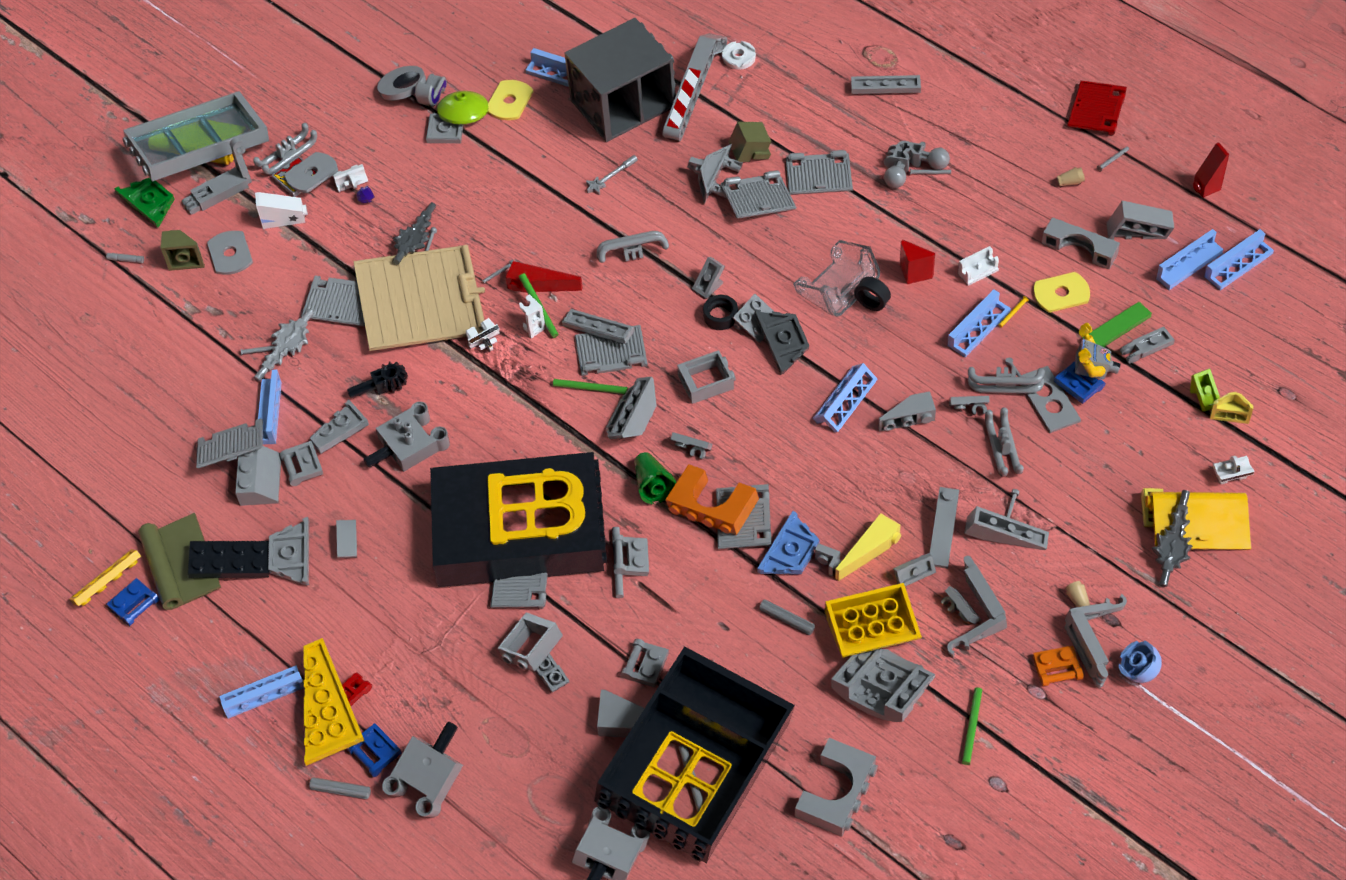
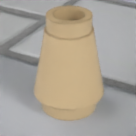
M1075 167L1057 176L1059 186L1077 185L1085 181L1081 167Z
M1076 581L1066 587V594L1076 607L1090 605L1084 584Z

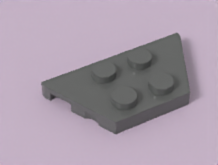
M755 310V317L778 370L782 375L809 349L810 345L796 314H782L774 311L772 313H764L761 310Z

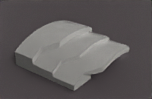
M880 648L852 655L831 679V688L850 704L872 716L892 722H903L913 710V705L935 678V674L924 669L922 665L905 660L888 649Z

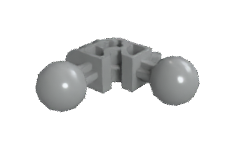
M900 141L897 145H891L886 153L884 165L888 169L884 174L885 183L891 188L903 186L906 182L905 172L909 170V163L915 167H920L922 161H927L936 170L944 169L950 162V155L947 150L941 147L934 148L930 152L924 151L926 148L925 142L918 144Z

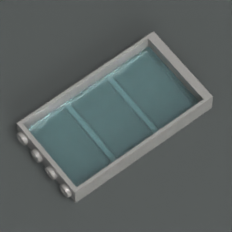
M240 91L123 130L125 147H129V151L132 157L135 156L138 166H142L145 176L148 175L152 181L232 154L230 141L234 137L240 136L243 140L236 148L242 146L244 149L269 141L267 126Z

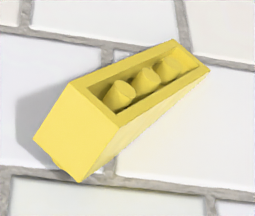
M880 513L837 566L835 579L840 581L887 551L893 543L896 544L901 537L900 524Z

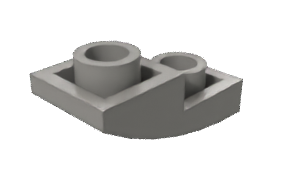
M336 520L337 558H357L356 520Z
M550 653L536 669L537 674L552 693L570 683Z

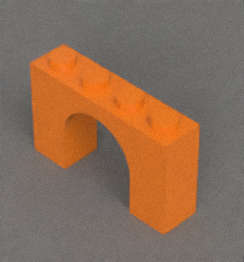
M688 464L666 498L669 511L675 515L685 516L691 521H699L707 527L720 529L726 534L731 533L737 536L759 500L756 488L739 482L729 499L723 504L716 507L702 506L697 503V499L708 483L706 471Z

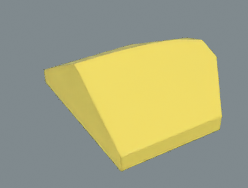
M1231 392L1214 401L1210 419L1249 424L1253 405L1242 394Z

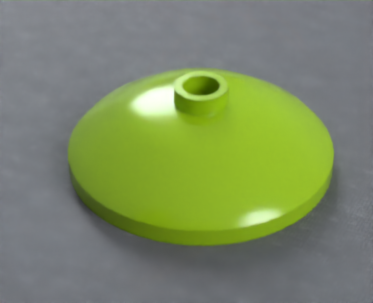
M473 91L453 92L445 96L437 105L439 117L452 124L476 122L483 118L489 109L487 99Z

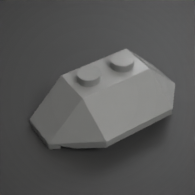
M652 377L637 378L634 382L635 384L620 399L606 426L609 439L643 434L657 406L654 379Z

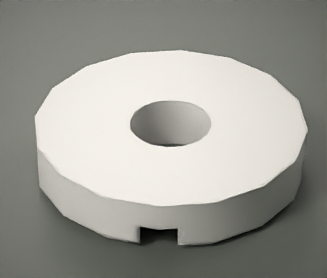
M741 41V43L731 42L723 49V62L732 69H746L755 62V48L745 41Z

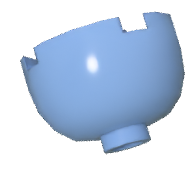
M1138 641L1132 642L1120 655L1122 658L1121 665L1119 664L1120 672L1136 683L1150 682L1159 674L1162 667L1159 651L1147 641L1140 643Z

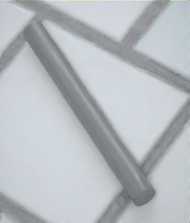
M619 527L612 528V537L620 534ZM613 544V557L615 565V547ZM615 574L616 598L624 597L623 575Z
M680 745L679 751L685 768L690 760L688 748ZM689 783L697 812H699L704 804L700 789Z

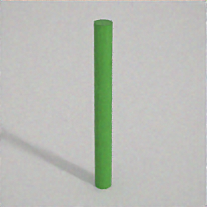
M521 274L519 279L528 295L530 294L542 306L545 325L552 338L557 337L559 334L526 274Z
M561 379L553 380V386L618 394H625L628 390V387Z
M978 687L974 688L962 764L970 765L983 691Z

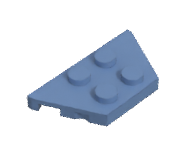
M792 511L757 568L758 573L802 574L813 556L818 543L820 544V540L810 531L806 523H802L795 511Z

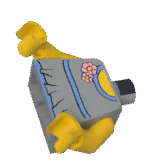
M1089 323L1081 325L1079 335L1084 337V339H1082L1076 352L1075 373L1097 379H1105L1108 371L1117 374L1121 364L1111 361V351L1095 343L1092 335H1089L1092 332V327Z

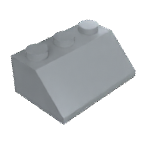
M263 446L260 449L238 456L236 496L240 506L279 503L281 457L279 452Z

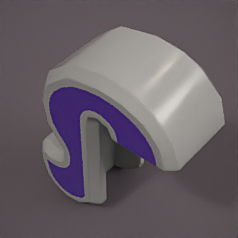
M430 74L425 83L417 82L415 97L418 103L431 107L435 106L440 99L441 93L446 89V78Z

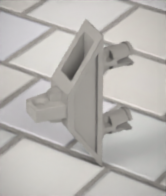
M732 144L707 155L705 159L691 157L688 162L687 168L698 174V182L704 204L711 193L727 198L721 184L716 183L722 168L727 167L737 173L742 168L743 162L729 158Z

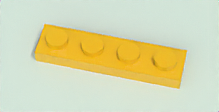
M131 549L69 598L73 605L84 606L91 600L90 597L93 594L102 592L107 587L106 584L111 580L115 581L121 577L123 570L138 563L137 559L141 555L137 550Z

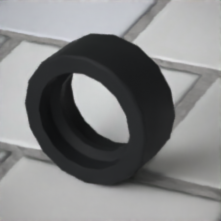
M863 277L854 289L857 301L872 311L882 310L891 298L889 288L882 281L874 277Z
M721 294L714 295L704 303L703 317L705 323L710 328L726 330L734 326L735 320L733 316L738 312V306L733 298ZM716 307H726L732 311L729 316L724 318H716L710 314L711 310Z

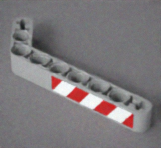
M712 33L700 35L664 125L663 137L677 141L682 140L714 55L723 52L724 47L727 45V37Z

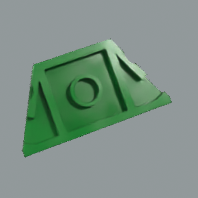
M150 178L130 183V187L120 189V187L114 188L117 195L157 228L161 225L175 200L172 193L156 180L152 181Z

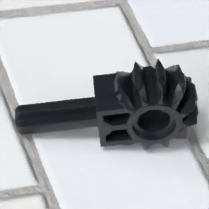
M389 361L388 365L382 364L381 369L370 372L371 380L347 389L350 398L374 389L377 390L378 395L387 393L390 390L395 393V389L402 390V386L406 385L408 374L403 365H399L398 362L392 364Z

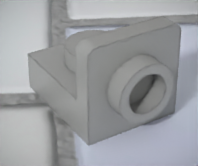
M818 543L815 549V560H818L821 564L829 565V576L833 577L837 566L842 562L840 560V551Z

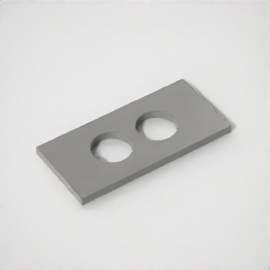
M1048 366L1043 367L1045 371L1043 377L1044 385L1051 388L1052 394L1047 397L1039 396L1037 393H1026L1049 433L1081 422V418L1063 389L1054 382L1055 376ZM1037 370L1023 374L1022 377H1034L1037 374ZM1052 401L1061 404L1062 410L1059 413H1051L1047 411L1046 404Z

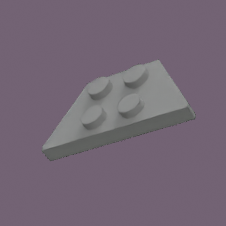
M308 517L302 519L303 522L293 527L289 525L282 531L269 536L268 570L270 574L307 586L309 585L310 521Z

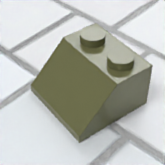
M181 230L162 231L161 251L169 271L205 268L196 241Z

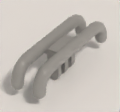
M303 123L299 135L293 139L291 136L286 137L287 142L283 139L281 145L279 143L276 144V151L262 161L255 157L253 159L255 166L262 167L263 172L267 175L274 174L315 144L317 140L316 130H311L310 139L298 149H295V145L301 142L309 131L308 124ZM278 157L282 159L277 164L269 168L268 165L274 160H276Z
M649 231L606 240L598 246L596 255L599 262L604 263L606 260L605 254L608 251L623 248L625 261H629L628 254L630 253L632 259L636 260L635 252H638L640 259L643 258L641 244L659 241L662 248L666 250L669 248V243L661 232Z
M969 367L968 384L972 390L980 393H1036L1044 386L1043 377L1045 371L1043 368H1039L1034 377H1016V367H1012L1011 373H1008V367H1004V373H1001V367H997L996 377L978 376L975 374V368ZM977 383H979V384H996V385H978ZM1015 384H1018V385H1032V384H1035L1034 386H1015Z
M1003 407L1000 410L1002 428L999 429L998 438L993 424L992 410H987L985 412V422L1000 476L1005 477L1008 474V468L1005 467L1002 455L1008 454L1010 455L1014 472L1022 474L1024 467L1020 464L1008 421V409Z

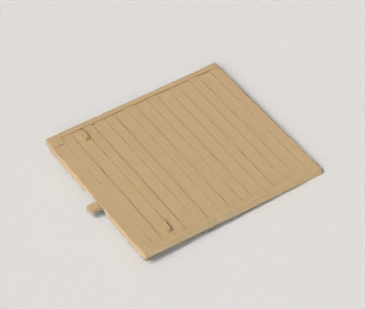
M468 245L408 253L407 256L403 257L399 265L393 263L396 255L353 261L369 351L467 337L466 330L471 327H475L478 334L484 331L481 326L484 316L478 293H484L485 288H477Z

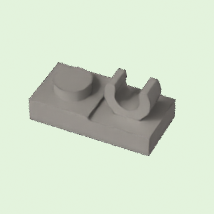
M989 396L949 398V406H954V409H966V405L974 404L972 414H976L977 407H981L983 414H985L987 407L984 404L990 402Z
M674 432L671 436V440L676 441L675 445L686 448L687 445H694L695 447L691 449L690 455L695 456V452L700 450L701 459H704L706 456L705 449L711 450L713 445L709 442Z
M930 553L921 555L919 558L912 559L893 568L897 584L904 583L905 586L936 573L933 557Z
M949 586L945 590L949 597H944L941 603L946 605L951 601L952 604L947 609L949 612L953 613L958 608L960 610L959 616L965 622L969 621L976 624L981 620L957 589Z

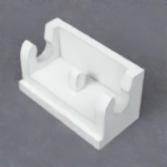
M990 246L959 261L958 274L968 286L999 271L998 256L993 258V249Z
M529 294L526 296L529 306H524L523 303H519L526 317V323H523V328L529 334V337L533 338L546 328L542 306Z

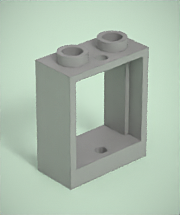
M719 350L677 365L678 377L692 404L734 389V381H736L734 372L728 369V361L725 356L722 357ZM717 366L723 379L697 388L691 375Z
M526 612L500 644L498 650L502 655V660L507 664H515L523 670L528 669L535 672L563 635L555 622ZM532 632L542 635L527 656L517 653Z

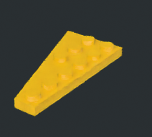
M323 638L304 645V763L306 766L365 741Z

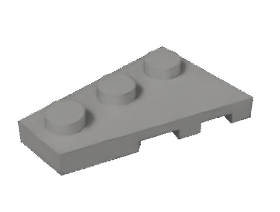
M350 400L345 403V407L341 411H337L333 415L334 418L329 423H325L310 437L313 445L320 453L325 452L369 425L368 420Z

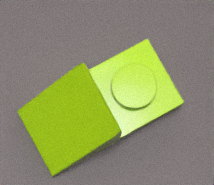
M1210 368L1191 376L1190 393L1197 394L1202 411L1212 409L1214 401L1220 398Z

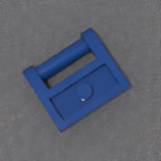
M1074 361L1055 377L1054 382L1083 404L1095 393L1100 392L1106 383L1101 379L1077 375L1075 373L1076 361Z
M136 578L111 599L107 606L128 626H131L134 623V619L153 603L156 604L160 598Z
M375 723L362 733L365 741L347 748L351 754H355L369 769V773L373 777L378 776L383 768L402 754L401 749ZM365 744L379 761L374 763L360 749V746Z

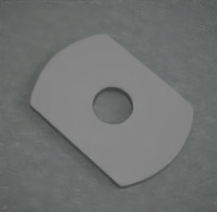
M315 152L287 171L285 178L292 189L308 193L337 173L338 166L331 156ZM310 169L318 170L315 175H306V172Z
M242 231L223 232L207 242L217 274H235L245 270L253 263ZM232 248L236 250L233 256L227 257L224 255L227 249Z

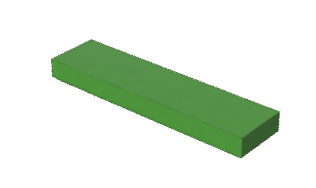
M1138 302L1093 330L1089 335H1092L1096 344L1105 347L1151 318L1152 313L1143 304Z

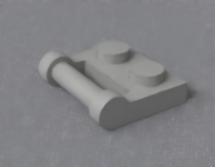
M312 441L283 450L280 453L281 460L285 462L290 476L289 482L291 486H297L302 481L323 474ZM293 456H297L302 470L300 473H296L291 459Z
M620 534L614 535L612 537V543L615 547L614 573L648 576L647 538L624 537ZM622 546H627L628 566L623 564Z
M635 639L627 665L622 669L620 675L625 679L656 687L667 660L669 649L645 643L641 639ZM640 652H646L638 673L633 672Z

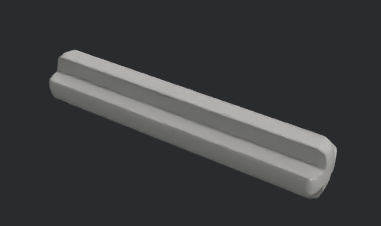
M763 600L760 604L761 611L808 635L813 633L815 629L813 623L768 600Z
M315 777L311 778L309 783L310 789L363 799H368L371 794L370 787Z

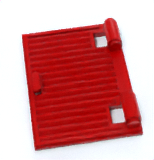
M1080 80L1067 126L1108 132L1111 136L1114 135L1127 87ZM1113 92H1119V95H1113ZM1105 121L1110 122V126L1104 125Z

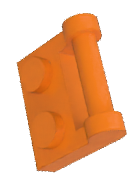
M1073 645L1033 653V660L1042 687L1059 681L1075 678L1076 680L1083 679V671L1079 665ZM1070 668L1073 669V671H1067V672H1062V673H1057V674H1051V675H1047V674H1046V673H1049V672L1060 671V670H1065V669H1070Z

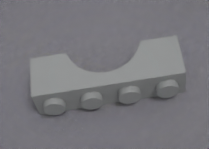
M1053 217L1044 230L1042 238L1043 245L1056 250L1069 245L1081 246L1089 251L1093 264L1106 269L1111 268L1118 255L1120 243L1113 239L1103 237Z

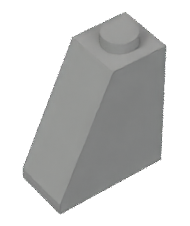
M601 690L597 723L598 735L605 737H627L645 708L607 690Z

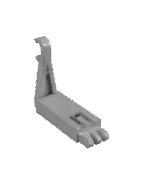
M240 136L234 137L230 141L235 168L191 189V195L182 200L183 205H185L190 214L200 210L204 211L249 187L248 184L252 181L242 156L246 150L242 146L236 148L243 141Z
M970 556L964 557L966 582L989 620L948 643V653L953 658L955 656L952 650L954 647L963 644L965 649L969 650V644L1007 628L1006 614L1003 607Z
M1121 594L1118 600L1119 604H1111L1110 599L1106 598L1102 604L1069 609L1065 618L1066 624L1064 628L1090 678L1093 679L1098 688L1103 687L1108 677L1106 665L1109 661L1088 620L1123 610L1127 603V599L1123 594Z

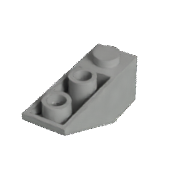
M930 391L909 396L880 417L879 431H890L895 428L910 427L915 424L935 421L936 408Z

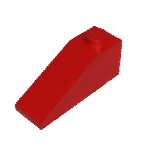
M1219 142L1215 144L1195 174L1193 188L1203 198L1220 191L1222 188L1229 153Z

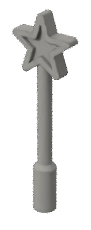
M635 155L631 156L621 166L601 180L598 177L594 181L587 180L586 184L589 186L587 193L595 191L600 195V189L606 187L604 182L624 168H628L637 162V157Z

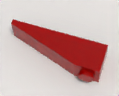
M516 261L512 262L505 277L507 289L527 293L519 279V276L523 273L526 274L535 292L582 291L583 289L580 276Z

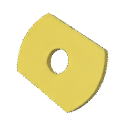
M517 80L500 81L488 103V113L501 120L519 119L533 94V89L528 84ZM509 96L516 99L510 104L504 102V99Z
M1072 272L1036 281L1034 297L1039 306L1050 313L1087 304L1090 298V289L1088 283L1081 275ZM1058 288H1065L1069 293L1066 296H1058L1055 291Z

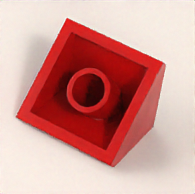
M902 239L899 265L907 284L933 278L935 253Z

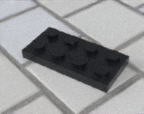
M190 541L188 578H269V541Z

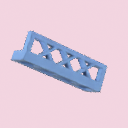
M533 48L530 52L531 62L526 68V74L568 86V80L562 78L567 76L565 58ZM535 65L542 67L540 70H533ZM555 71L557 74L549 75L547 72Z
M1213 229L1160 264L1156 279L1170 290L1222 255L1224 249L1214 242L1217 232Z
M1259 229L1207 265L1205 278L1219 290H1222L1271 256L1274 250L1263 242L1265 233ZM1260 247L1265 253L1258 254L1255 253V250ZM1252 258V262L1243 263L1242 259ZM1239 267V271L1229 272V268ZM1226 276V280L1221 283L1216 277Z
M993 289L948 335L947 346L966 357L1010 313L1011 308L999 301L1000 293ZM998 307L1003 312L1001 314H993L992 310ZM991 319L992 323L990 325L981 324L982 320ZM972 331H980L978 337H970ZM964 342L969 343V346L966 348V350L962 349L958 345Z
M864 363L852 366L813 419L817 424L826 422L835 433L838 432L878 379ZM864 374L870 379L867 385H863L862 376ZM854 387H858L859 395L857 398H853L852 389ZM844 400H848L849 409L847 411H843L842 402ZM833 414H838L839 422L837 425L830 419Z
M272 370L271 379H262L258 419L263 420V445L276 444L282 385L278 370Z
M293 666L219 697L224 712L229 719L304 688V683L297 666Z

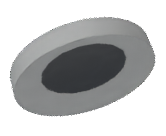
M418 66L400 67L382 77L377 85L380 96L385 100L404 99L415 94L417 82L425 83L426 76L423 69Z

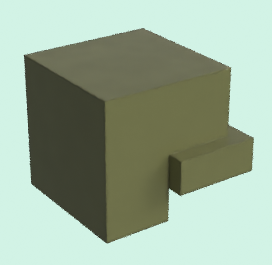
M737 122L728 141L729 145L732 144L731 149L736 160L739 162H750L751 158L769 159L771 153L768 148L771 140L763 123Z

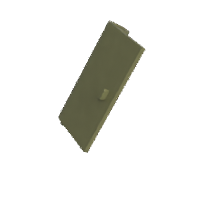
M195 513L161 528H158L155 524L146 523L138 530L164 609L172 610L221 588L218 578H188L190 541H205Z

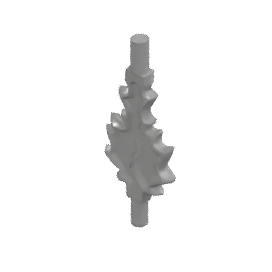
M309 308L302 318H299L297 321L290 319L287 324H278L280 330L271 335V337L276 338L272 342V345L276 346L272 347L273 352L264 357L266 360L254 376L255 380L260 382L265 374L274 368L276 363L281 365L283 356H287L288 351L294 356L296 350L301 352L302 345L308 344L305 334L309 333V330L306 328L307 322L315 313L312 309Z

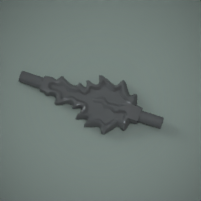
M431 202L426 210L416 217V224H412V227L408 226L406 230L400 229L399 236L392 238L396 243L394 247L398 249L397 255L393 259L394 264L399 265L403 257L407 256L409 252L415 253V250L425 247L423 243L429 240L427 236L430 234L425 232V228L431 225L429 221L431 220L432 212L436 208L435 203Z
M1182 490L1179 504H1177L1175 512L1171 513L1173 523L1169 525L1170 530L1165 528L1163 536L1157 533L1158 546L1152 547V550L1158 556L1156 562L1161 564L1162 575L1159 585L1167 587L1170 573H1173L1174 568L1180 569V563L1190 560L1188 552L1193 546L1189 545L1188 542L1191 538L1183 537L1186 534L1184 529L1190 523V520L1186 519L1188 514L1187 503L1190 492L1187 490Z

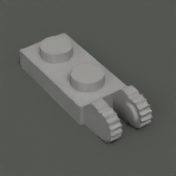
M1162 327L1132 340L1131 343L1120 349V353L1122 355L1131 353L1126 359L1131 364L1140 358L1173 345L1175 340L1166 328Z

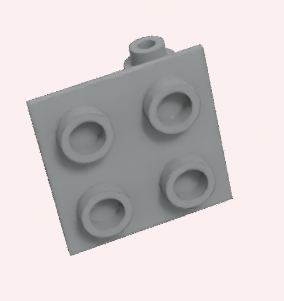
M754 294L733 316V319L735 320L734 327L736 329L744 328L760 343L765 337L754 312L755 310H761L764 313H772L773 310Z

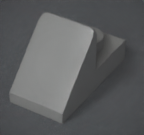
M708 257L692 289L703 297L708 298L723 284V281L719 278L725 266L714 258Z

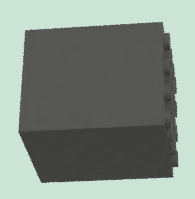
M636 18L564 52L570 101L605 142L671 110L676 97L675 71L673 69L674 58L665 51L663 45L658 43L654 35L649 33L645 25Z

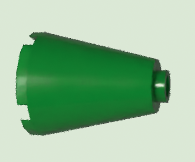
M644 452L639 454L635 458L634 464L641 499L648 504H654L653 502L655 501L660 503L666 501L676 483L674 476L650 453Z

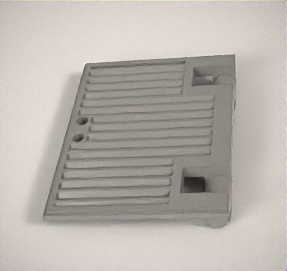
M834 150L830 154L804 156V153H790L786 157L790 195L853 191L849 153L845 150ZM843 157V163H835L834 158ZM792 160H801V165L793 166Z
M778 170L765 172L763 176L741 179L738 176L726 178L721 183L737 219L797 208ZM774 178L776 183L770 184L769 179ZM735 184L737 189L731 190L729 185Z
M314 276L301 318L310 308L315 312L310 319L357 326L365 325L357 281L329 278L327 281L321 280L320 276Z
M641 325L633 326L635 331L626 344L589 333L575 335L581 376H586L588 371L597 370V374L631 369L633 364L641 363V367L647 366Z
M257 419L255 425L248 427L247 423L214 433L211 440L205 441L204 437L198 438L196 468L223 460L228 462L236 459L239 455L262 448L263 420Z
M769 484L751 486L756 488L757 492L762 493V498H759L737 536L731 533L726 534L717 529L718 549L771 546ZM736 487L716 488L717 506L726 502ZM757 532H763V538L757 539Z
M541 573L494 580L491 608L538 607L543 609L546 605L548 574ZM532 593H538V600H531Z

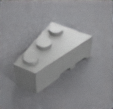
M1121 201L1107 221L1108 238L1113 240L1114 237H1125L1126 239H1132V237L1167 239L1174 229L1172 211L1127 201Z

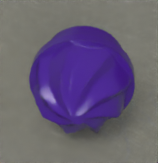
M368 186L361 187L357 192V200L361 203H370L375 198Z

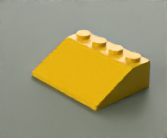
M904 583L825 601L826 618L842 658L922 638Z

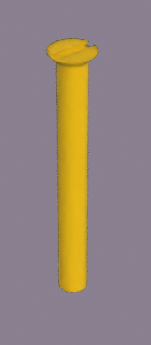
M1023 296V299L998 326L1002 328L1029 299Z

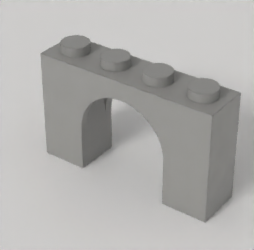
M829 738L821 753V765L847 776L852 784V789L845 797L838 800H827L803 791L795 807V818L842 837L845 830L849 831L853 822L851 817L854 812H858L861 805L860 798L862 794L866 795L870 785L868 783L870 776H875L878 765H876V756Z

